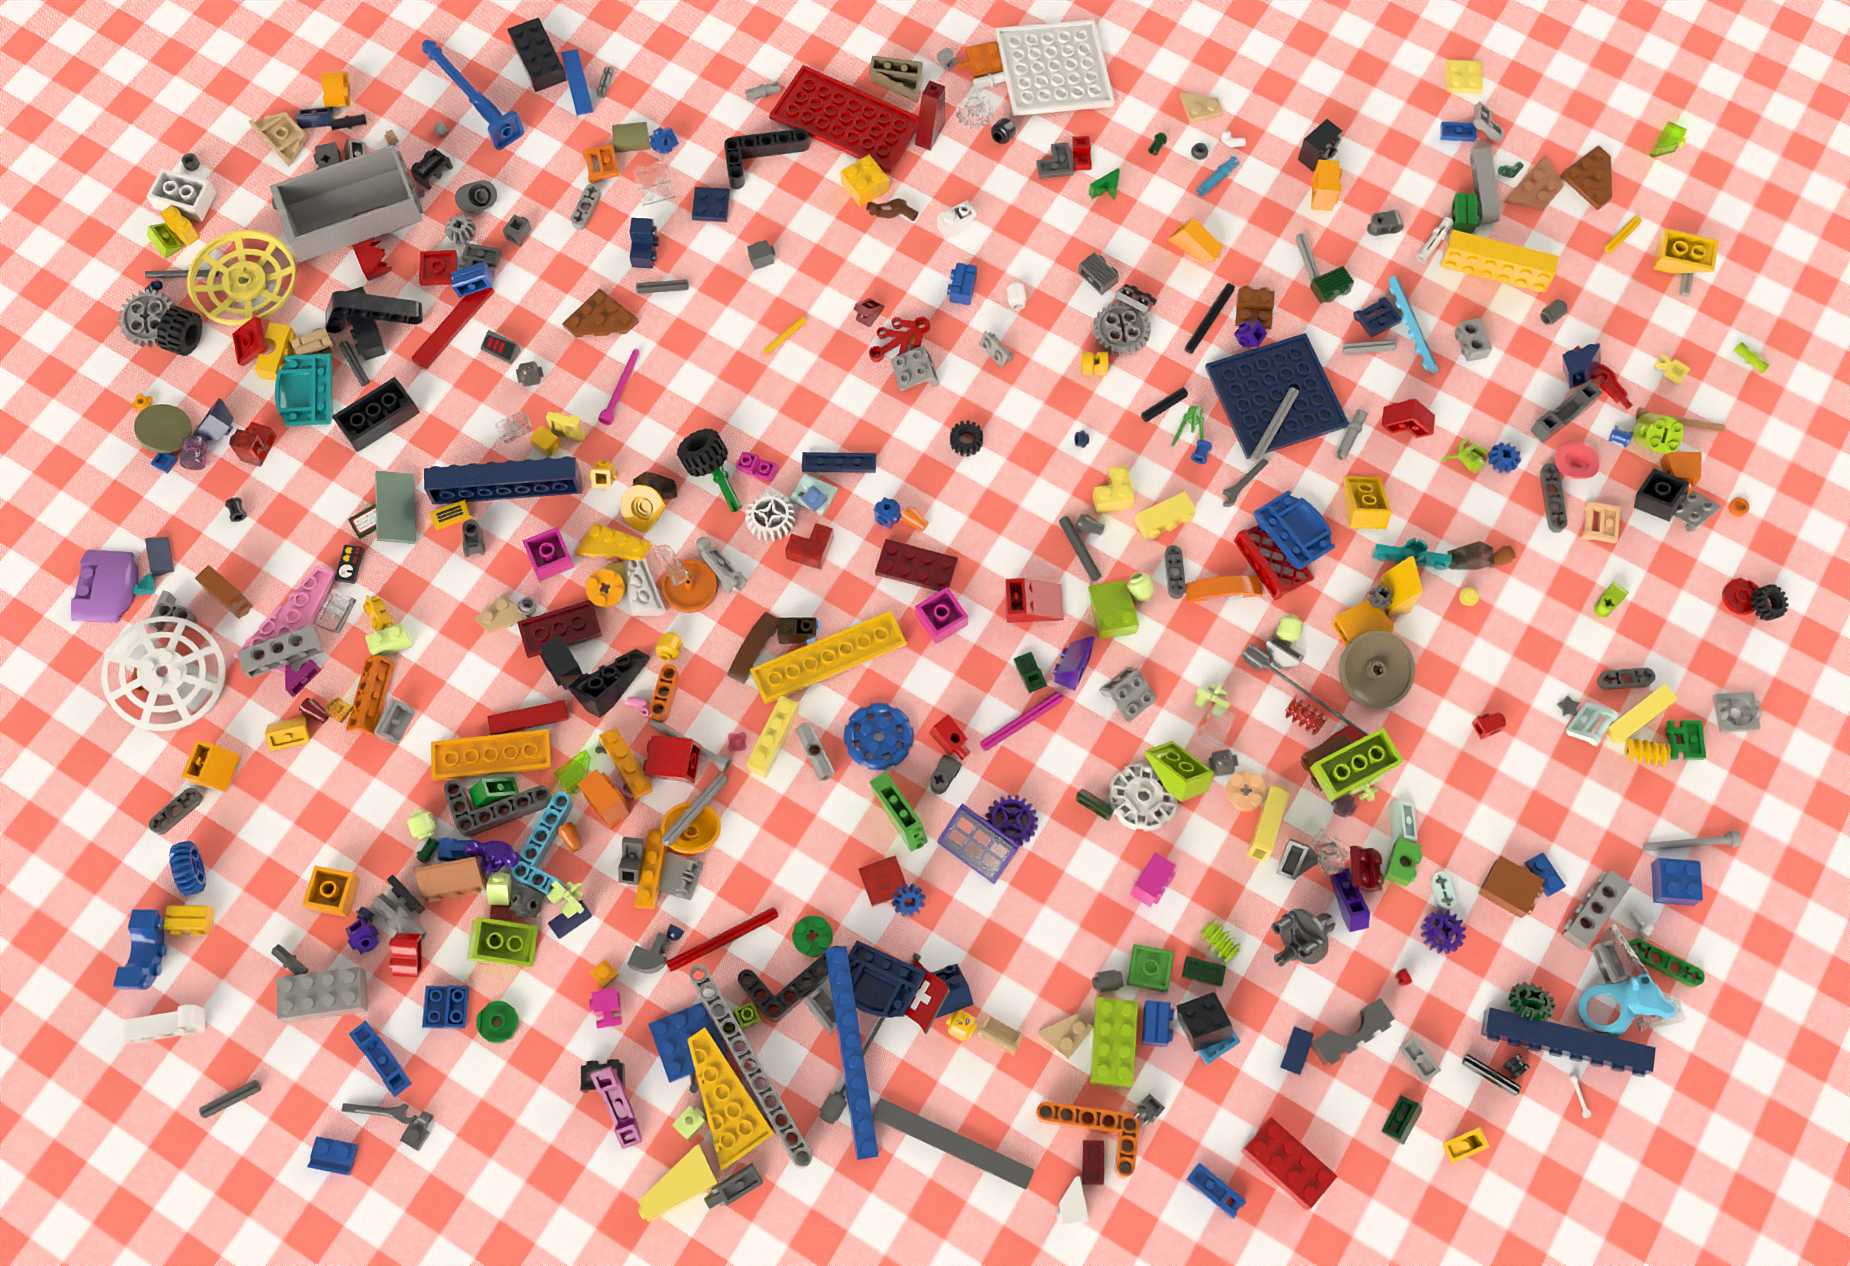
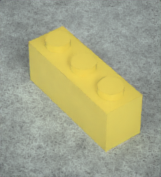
M1185 491L1137 513L1134 522L1145 540L1149 538L1154 539L1161 532L1171 531L1178 524L1188 523L1193 520L1196 508Z

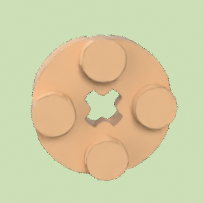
M1249 771L1238 772L1232 775L1226 785V797L1236 809L1252 811L1260 806L1265 799L1266 786L1260 775ZM1248 787L1251 792L1248 793V796H1245L1241 789Z

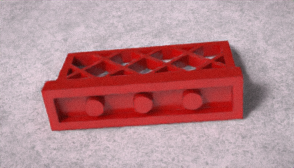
M1259 525L1248 530L1239 531L1233 540L1275 601L1284 594L1315 578L1307 566L1299 570L1290 563L1285 562V554L1280 548L1275 547L1274 541H1272V546L1262 543L1263 537L1269 539L1271 537L1264 530L1262 531ZM1252 533L1259 535V542L1252 540L1249 535ZM1261 548L1270 550V556H1264L1260 551ZM1273 552L1283 554L1282 561L1272 558ZM1271 563L1281 565L1280 572L1273 570ZM1284 567L1294 569L1293 576L1283 573ZM1296 572H1303L1307 578L1301 579L1296 577ZM1282 578L1291 580V586L1285 587L1281 582Z

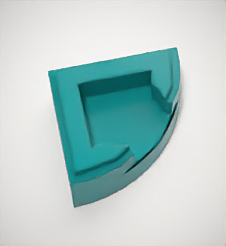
M153 574L145 575L134 586L133 593L135 595L154 594L155 576Z

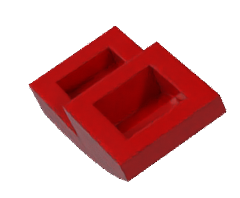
M1073 136L1074 171L1091 170L1090 137Z

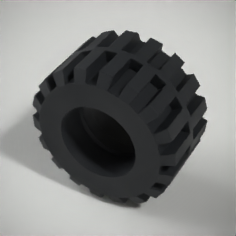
M178 306L167 309L159 322L157 330V340L160 348L181 356L191 354L201 338L203 328L201 316L196 312Z
M711 428L697 430L689 434L677 448V456L686 471L695 477L713 473V471L719 469L724 464L728 455V449L720 435Z

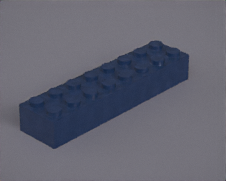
M571 456L556 459L547 457L542 460H508L502 463H470L461 466L453 464L448 467L432 466L424 468V490L433 505L457 503L462 500L476 502L582 494V477L576 458Z

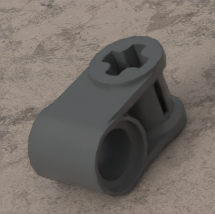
M1391 210L1374 213L1367 227L1368 233L1373 236L1402 231L1404 225L1399 211Z
M466 520L462 525L463 552L465 557L474 554L485 555L483 531L476 520ZM472 528H476L473 533H469Z
M944 754L931 775V790L935 794L945 793L959 773L962 763Z

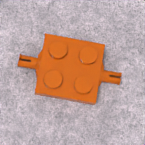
M997 41L966 46L967 61L957 62L958 69L968 67L973 80L987 76L988 73L1003 72Z

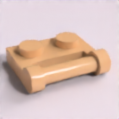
M1586 502L1584 506L1586 511L1585 531L1582 532V538L1584 540L1593 539L1616 543L1619 535L1620 507ZM1594 511L1599 512L1597 532L1592 531Z

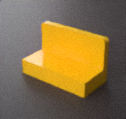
M302 716L268 724L265 737L270 751L310 743V736L306 727L307 717Z

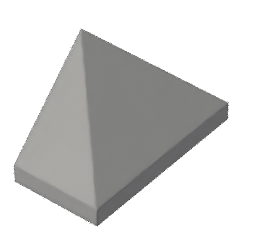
M1273 635L1266 642L1270 663L1275 669L1299 665L1305 657Z

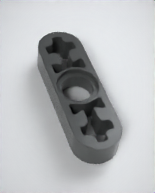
M1171 545L1166 548L1164 554L1167 590L1171 598L1180 599L1184 596L1186 590L1183 555L1180 547ZM1172 551L1176 555L1175 562L1173 563L1172 555H1170ZM1177 568L1180 571V575H1171L1170 569ZM1176 581H1178L1177 586L1178 589H1180L1179 593H1176V590H1173Z
M1650 668L1608 670L1598 676L1597 684L1603 690L1648 687L1655 681L1656 675ZM1623 674L1628 675L1631 678V683L1623 682L1621 676ZM1644 674L1645 677H1649V679L1646 681L1645 678L1639 677H1641ZM1607 677V680L1612 681L1608 684V682L1604 681L1603 679Z
M195 788L184 790L149 821L150 830L158 835L167 833L201 804L202 794ZM191 794L195 798L194 801H191L189 798ZM182 801L187 805L186 808L181 804ZM179 806L181 808L180 813L177 816H172L171 810ZM159 821L162 824V828H158L157 823Z

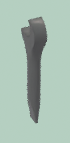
M1263 458L1236 485L1223 490L1222 495L1229 497V501L1223 502L1224 507H1231L1235 504L1241 490L1269 463L1266 459Z
M343 1103L341 1110L342 1112L387 1116L397 1119L403 1124H410L411 1121L414 1122L418 1118L416 1115L413 1117L406 1116V1110L409 1107L407 1104L387 1108Z

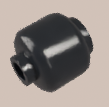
M1001 118L991 128L992 138L999 144L1008 143L1016 134L1015 124L1007 118Z

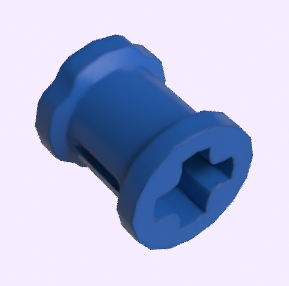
M1615 425L1608 441L1618 442L1626 448L1631 441L1633 432L1630 431L1628 433L1618 429V426Z
M1198 440L1196 443L1197 448L1195 453H1192L1191 459L1198 464H1205L1208 452L1212 450V444L1205 440Z

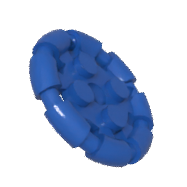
M870 703L868 707H860L848 719L849 723L844 728L843 740L844 745H847L848 748L847 753L860 766L863 764L871 770H886L889 766L900 764L908 756V750L913 746L914 731L913 727H910L909 718L902 710L897 707H890L887 703ZM873 713L875 718L868 720L867 715ZM886 713L892 715L891 720L885 717ZM856 725L861 726L860 732L855 730ZM902 726L903 730L898 732L897 727ZM876 733H882L884 739L876 741L873 736ZM860 741L861 746L855 747L854 743ZM897 742L903 744L901 748L895 747ZM867 753L874 755L873 758H866ZM889 754L891 758L884 760L883 756Z

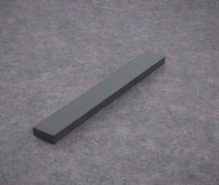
M880 1098L873 1114V1119L1024 1190L1027 1189L1034 1173V1169L882 1098Z

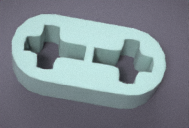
M1444 872L1435 873L1430 879V886L1436 905L1443 911L1451 910L1456 904V896L1451 880ZM1438 877L1440 878V880H1444L1442 888L1440 883H1436ZM1444 895L1446 899H1450L1451 901L1448 904V906L1446 903H1442L1441 901L1444 898Z

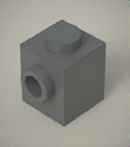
M767 240L758 241L753 245L747 246L748 257L754 270L774 264L773 256H776L775 250L772 245L769 246Z

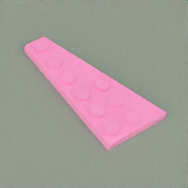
M317 566L301 582L302 585L287 597L288 600L282 606L279 605L259 626V630L245 641L244 646L239 651L244 647L260 644L266 639L280 637L283 633L299 630L302 626L312 625L335 579L336 573ZM302 641L297 642L296 646L300 645ZM283 648L278 649L277 653L281 652ZM236 650L232 655L238 659V650ZM265 654L259 656L258 660L262 659ZM285 666L273 671L285 674Z

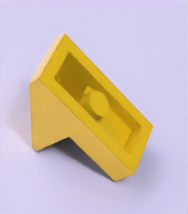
M1480 1127L1442 1144L1452 1164L1490 1147Z

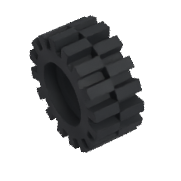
M967 420L966 424H964V421H960V425L956 423L955 428L952 427L950 432L952 450L955 449L956 454L960 452V456L966 453V457H969L970 453L975 455L976 451L979 452L980 447L983 445V431L980 430V426H976L975 422L970 424L969 420ZM962 434H970L974 440L971 443H963L959 438Z
M1769 584L1752 592L1753 595H1751L1750 599L1753 601L1750 602V605H1754L1752 610L1756 611V616H1760L1759 619H1765V621L1773 620L1784 616L1788 611L1785 608L1789 607V603H1786L1788 597H1784L1786 593L1785 591L1781 592V587Z

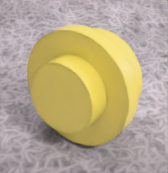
M1467 587L1460 592L1459 598L1462 604L1473 606L1478 602L1479 594L1475 589Z

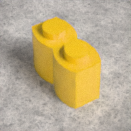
M170 205L160 212L169 229L179 237L182 243L190 246L199 239V235L191 222L186 217H183L176 207Z

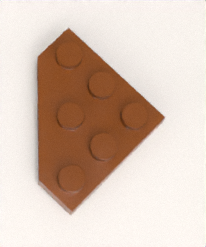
M1599 145L1560 175L1597 211L1612 199L1611 156Z
M599 288L562 323V326L575 337L592 334L594 336L609 335V333H619L620 335L627 334L639 323V320Z

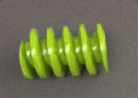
M1216 918L1208 923L1199 933L1204 932L1201 937L1202 940L1209 938L1208 946L1215 944L1212 949L1213 952L1220 950L1218 958L1226 957L1223 962L1226 965L1241 952L1239 951L1241 943L1234 945L1233 943L1236 938L1228 939L1230 931L1222 932L1224 924L1217 926L1219 919Z

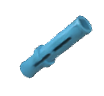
M1231 156L1227 162L1218 166L1217 171L1196 188V192H1199L1198 195L1204 197L1223 178L1228 177L1230 172L1240 164L1239 160L1235 163L1237 158Z

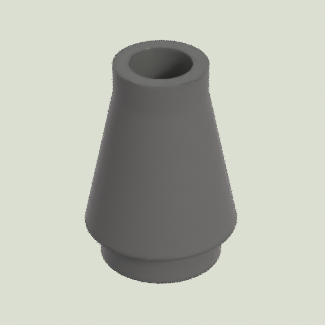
M1080 514L1076 524V528L1079 531L1098 535L1102 534L1105 527L1104 524H1101L1088 514Z

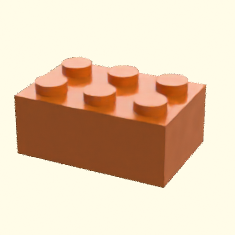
M596 769L577 784L586 801L610 830L629 816L627 811L629 806L623 798V794L617 787L614 788L611 780L604 772L600 774Z

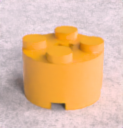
M323 72L321 85L324 93L322 95L324 106L351 107L350 96H348V92H351L348 72Z
M597 570L586 581V594L589 600L597 606L613 607L619 604L625 596V580L614 570ZM604 583L610 585L609 593L602 591Z

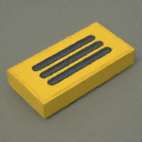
M465 500L429 512L436 531L472 518Z

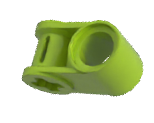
M1613 581L1595 604V614L1602 618L1608 617L1626 598L1629 592Z

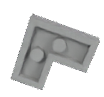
M1479 101L1474 108L1473 124L1477 129L1483 130L1489 139L1499 143L1504 137V129L1491 120L1492 111Z

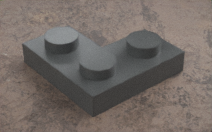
M1068 142L1051 144L1052 159L1036 160L1039 179L1073 175L1074 171Z

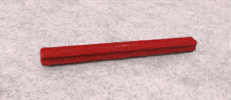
M772 907L668 960L666 965L669 971L673 972L779 917L778 912Z

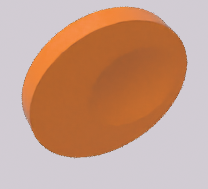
M689 559L675 563L667 570L662 580V592L666 602L679 612L695 613L701 611L712 603L717 594L718 586L713 570L707 564L698 560Z

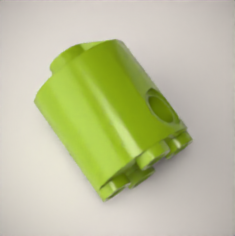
M1658 413L1642 415L1633 426L1634 441L1640 447L1659 454L1677 451L1683 440V425L1674 418Z

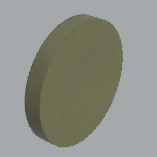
M156 404L145 408L138 414L134 422V432L137 441L147 450L156 453H172L180 450L189 442L192 426L189 417L181 409L168 404Z

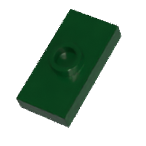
M1186 956L1181 977L1222 987L1226 966Z

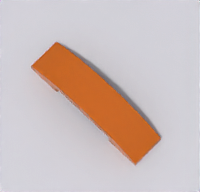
M1236 575L1212 577L1186 583L1185 593L1187 603L1206 601L1207 598L1237 595H1243V598L1262 596L1260 577Z

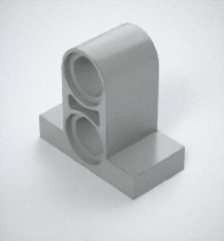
M165 590L162 591L150 618L159 616L183 618L187 616L186 620L194 623L197 621L188 608L175 604L177 599ZM160 621L147 625L153 631L161 632L165 624L176 627L178 623ZM186 625L184 629L188 630L191 629V627Z

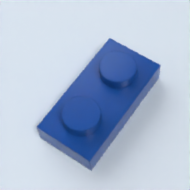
M1441 122L1440 140L1476 141L1477 133L1473 123Z
M1544 852L1525 862L1531 873L1544 879L1542 887L1547 898L1566 887Z

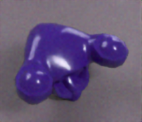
M471 840L465 843L464 846L466 855L482 857L481 866L484 868L485 873H495L506 865L511 868L515 867L520 861V855L505 841L481 843Z

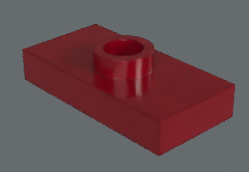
M1083 1140L1082 1142L1083 1185H1104V1141Z

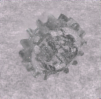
M970 94V98L964 96V101L959 100V105L956 106V118H959V123L964 122V127L970 125V129L973 126L979 129L980 125L985 127L986 123H990V119L993 118L991 101H986L985 96L979 98V94L976 97Z

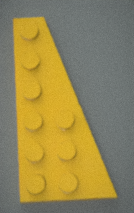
M703 1028L687 1040L720 1170L722 1171L774 1135V1133L707 1029Z

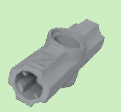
M805 722L799 725L795 731L819 780L826 781L835 775V771L811 723ZM815 748L820 750L816 755L810 753Z
M383 893L373 900L371 904L373 910L382 916L385 922L397 933L421 934L422 941L424 940L427 932L414 922L412 917L400 906L395 905Z

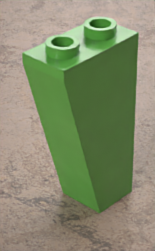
M887 772L869 781L872 792L910 852L922 848L928 842L923 824Z

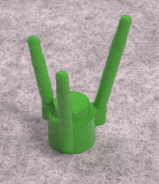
M1191 406L1188 408V412L1184 414L1182 423L1171 444L1172 446H1175L1186 421L1191 425V433H1194L1195 426L1199 424L1200 440H1204V417H1202L1203 410L1200 407Z

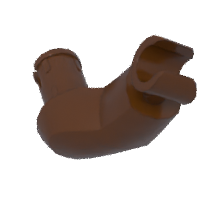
M900 198L887 203L876 204L875 202H868L866 207L871 216L876 215L877 217L887 219L902 214L911 221H915L919 214L918 211L907 205L906 200Z

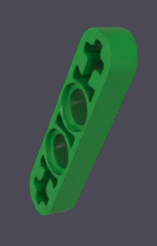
M1636 938L1628 942L1633 951L1635 948L1632 946L1638 945L1640 951L1635 954L1643 964L1689 987H1697L1705 981V975L1701 969L1641 939ZM1651 953L1659 955V963L1652 962L1650 958ZM1671 962L1678 964L1680 969L1678 973L1670 970ZM1693 973L1696 974L1695 978L1698 979L1694 982L1692 981V977L1690 976Z

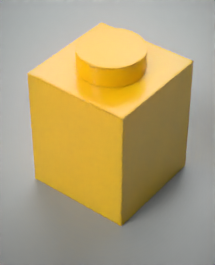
M542 425L529 438L532 446L546 457L555 455L561 447L558 437Z

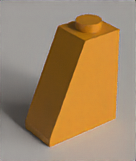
M1194 217L1178 227L1168 239L1170 243L1205 264L1210 261L1215 262L1220 257V251L1224 247Z

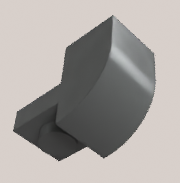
M623 837L622 858L618 866V883L638 885L645 853L643 839Z
M659 932L651 951L635 945L627 963L629 968L645 974L656 973L664 968L668 960L662 954L667 952L670 945L667 935Z

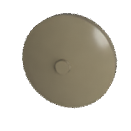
M1369 631L1359 634L1345 646L1339 660V678L1345 692L1352 700L1365 707L1386 708L1398 703L1408 694L1414 681L1415 663L1410 649L1399 637L1389 632Z

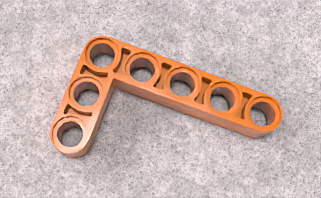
M1048 1101L1038 1105L1035 1114L1037 1120L1041 1123L1118 1134L1114 1172L1122 1179H1126L1134 1173L1140 1123L1138 1118H1134L1133 1114ZM1043 1107L1049 1108L1051 1116L1048 1118L1042 1117L1040 1109ZM1064 1110L1069 1111L1072 1119L1069 1121L1063 1120L1061 1112ZM1085 1113L1090 1114L1093 1118L1092 1123H1084L1082 1115ZM1108 1116L1113 1119L1114 1124L1112 1127H1107L1103 1124L1104 1117ZM1125 1120L1133 1121V1130H1127L1124 1127ZM1129 1141L1132 1145V1151H1124L1121 1146L1122 1142ZM1120 1163H1127L1130 1167V1172L1122 1173L1119 1169Z

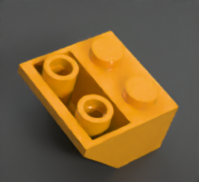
M196 740L181 777L190 784L227 793L241 756L218 745Z

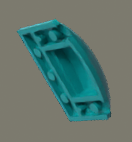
M331 354L286 356L284 358L286 363L282 369L279 368L275 382V402L278 413L284 420L283 423L286 427L331 424L333 416V364Z

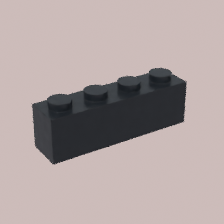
M363 286L347 291L367 294ZM347 316L349 326L352 325L353 327L350 330L352 337L358 343L355 345L358 355L362 354L365 361L385 355V348L376 320Z

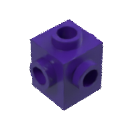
M1243 321L1234 333L1242 347H1259L1267 335L1259 321Z
M364 917L345 928L349 940H347L353 950L357 949L361 955L373 950L379 944L377 935H379L378 930L373 924L369 926Z

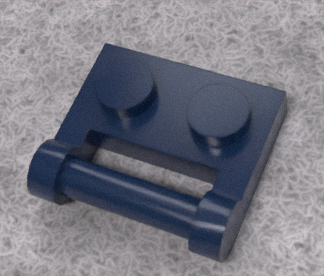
M1386 297L1380 298L1378 302L1363 310L1353 312L1354 319L1362 325L1371 338L1402 321V318ZM1380 308L1384 309L1369 318L1365 317Z

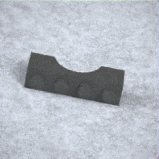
M1588 380L1562 405L1553 411H1548L1539 418L1530 431L1545 443L1595 404L1602 392Z
M1381 997L1360 1011L1361 1025L1355 1035L1340 1036L1329 1030L1311 1042V1048L1323 1066L1328 1062L1332 1066L1341 1060L1340 1055L1345 1051L1349 1055L1358 1049L1356 1044L1362 1040L1366 1044L1375 1038L1373 1033L1379 1029L1383 1033L1392 1027L1390 1022L1395 1018Z

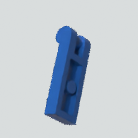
M1201 1163L1196 1165L1186 1179L1188 1183L1231 1219H1234L1237 1216L1236 1212L1240 1207L1243 1208L1246 1204V1201ZM1228 1197L1233 1200L1230 1206L1225 1203Z

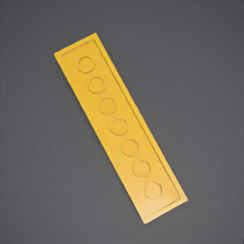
M890 610L751 668L750 673L764 704L767 705L778 700L780 696L785 697L902 648L907 643Z

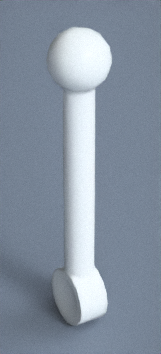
M1572 1074L1570 1080L1574 1083L1583 1109L1582 1116L1589 1118L1591 1111L1587 1109L1578 1084V1076Z

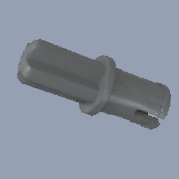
M277 944L272 949L271 954L283 964L284 968H288L295 975L308 972L309 969L296 959L297 956L289 953L282 945Z

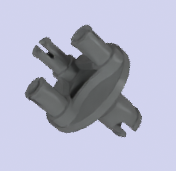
M1292 909L1285 913L1280 920L1272 923L1271 928L1273 932L1281 935L1285 945L1283 951L1274 955L1275 963L1282 967L1289 961L1296 959L1306 964H1316L1323 960L1329 948L1327 934L1333 931L1336 923H1331L1330 925L1326 923L1332 916L1328 913H1322L1315 917L1306 910Z

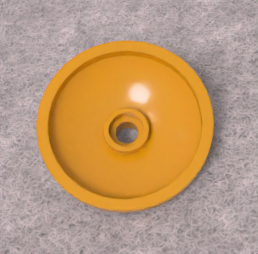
M693 802L678 804L667 811L661 821L662 837ZM706 805L669 847L681 853L693 854L705 851L713 846L721 833V821L718 814Z

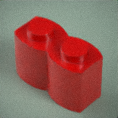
M396 933L389 941V951H392L389 968L392 970L393 976L418 978L422 972L421 934Z

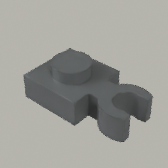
M1149 1093L1137 1107L1139 1110L1134 1114V1118L1141 1117L1144 1120L1142 1126L1146 1127L1150 1121L1153 1123L1165 1107Z

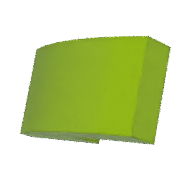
M753 1001L734 1009L732 1012L742 1031L761 1021ZM728 1024L724 1026L723 1030L725 1033L731 1034L735 1031V1027Z

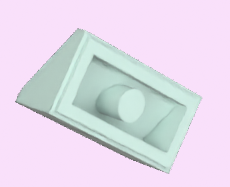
M1401 800L1390 803L1392 840L1395 842L1400 837L1411 842H1417L1414 803Z

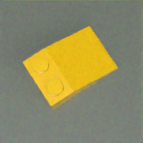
M1665 228L1657 242L1653 269L1667 273L1714 272L1719 240Z
M1344 476L1346 517L1349 527L1355 529H1387L1392 511L1381 477Z
M1414 556L1408 557L1382 574L1377 582V586L1388 587L1391 594H1393L1390 598L1392 603L1388 607L1385 606L1383 610H1386L1387 616L1410 613L1423 593Z

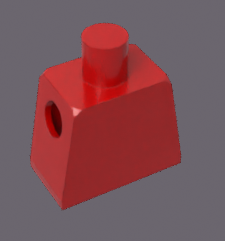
M949 714L935 724L929 732L949 756L955 752L963 760L971 753L964 745L968 740Z

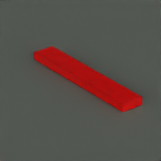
M490 287L466 295L411 357L412 360L423 368L428 369L495 292L494 289Z

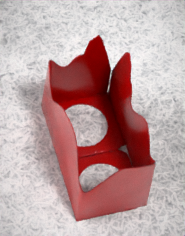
M375 237L352 245L362 272L368 281L387 274L392 270V267H386L387 263L381 261L386 255L385 249L374 247L381 242H373Z

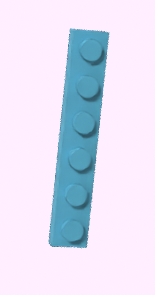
M1395 275L1388 278L1391 284L1388 288L1391 294L1397 298L1395 300L1397 308L1399 310L1402 309L1404 315L1401 317L1405 325L1410 327L1408 333L1411 339L1417 343L1415 349L1418 355H1422L1424 359L1421 361L1426 371L1429 370L1432 374L1439 372L1400 281Z

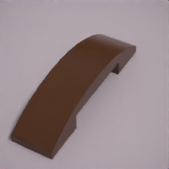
M765 612L759 618L736 654L727 676L745 684L751 674L750 669L754 668L753 665L771 636H774L778 629V618Z

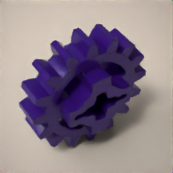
M1439 909L1436 914L1431 912L1429 917L1424 918L1423 921L1426 924H1422L1420 928L1425 931L1420 935L1421 937H1426V940L1423 942L1424 944H1431L1429 950L1436 948L1437 954L1444 950V953L1447 955L1450 953V949L1455 952L1458 950L1457 946L1461 947L1464 944L1461 940L1466 938V935L1462 934L1466 927L1460 926L1463 920L1457 921L1456 913L1451 916L1450 910L1443 914L1442 910ZM1436 920V927L1431 929L1432 923ZM1456 935L1454 942L1451 943V937Z

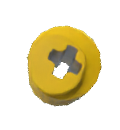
M1628 738L1624 746V755L1628 757L1629 763H1632L1634 758H1636L1637 764H1641L1642 759H1644L1645 765H1649L1650 760H1652L1653 766H1657L1658 761H1660V766L1665 767L1671 752L1670 743L1666 745L1663 742L1657 744L1655 741L1649 743L1648 740L1641 741L1640 739L1633 740Z

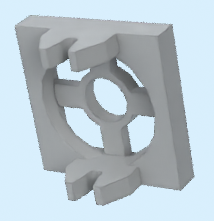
M1753 692L1719 693L1712 696L1720 733L1759 731L1761 729L1759 718L1763 710H1759L1761 702L1755 701ZM1737 699L1744 701L1749 706V709H1742L1738 706ZM1727 700H1730L1731 707L1728 710H1725V708L1727 707V703L1725 702ZM1732 708L1740 711L1741 716L1739 718L1731 715ZM1751 715L1750 721L1746 725H1742L1741 719L1743 716ZM1727 717H1729L1731 720H1733V721H1734V724L1730 723V722L1727 720Z

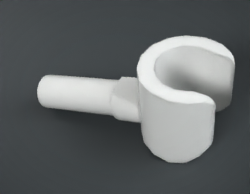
M1634 910L1631 912V915L1641 926L1638 933L1641 937L1647 939L1653 932V927L1645 923Z

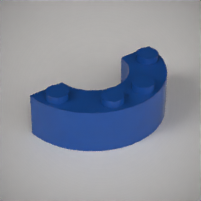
M132 909L128 924L131 936L130 956L125 967L117 968L113 983L115 989L146 990L152 986L157 976L161 975L162 957L166 955L167 948L164 944V918L160 916L157 910Z

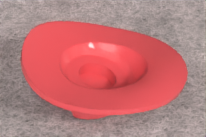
M1570 440L1558 447L1555 454V464L1562 474L1573 479H1588L1597 474L1599 459L1595 450L1590 445L1582 441Z

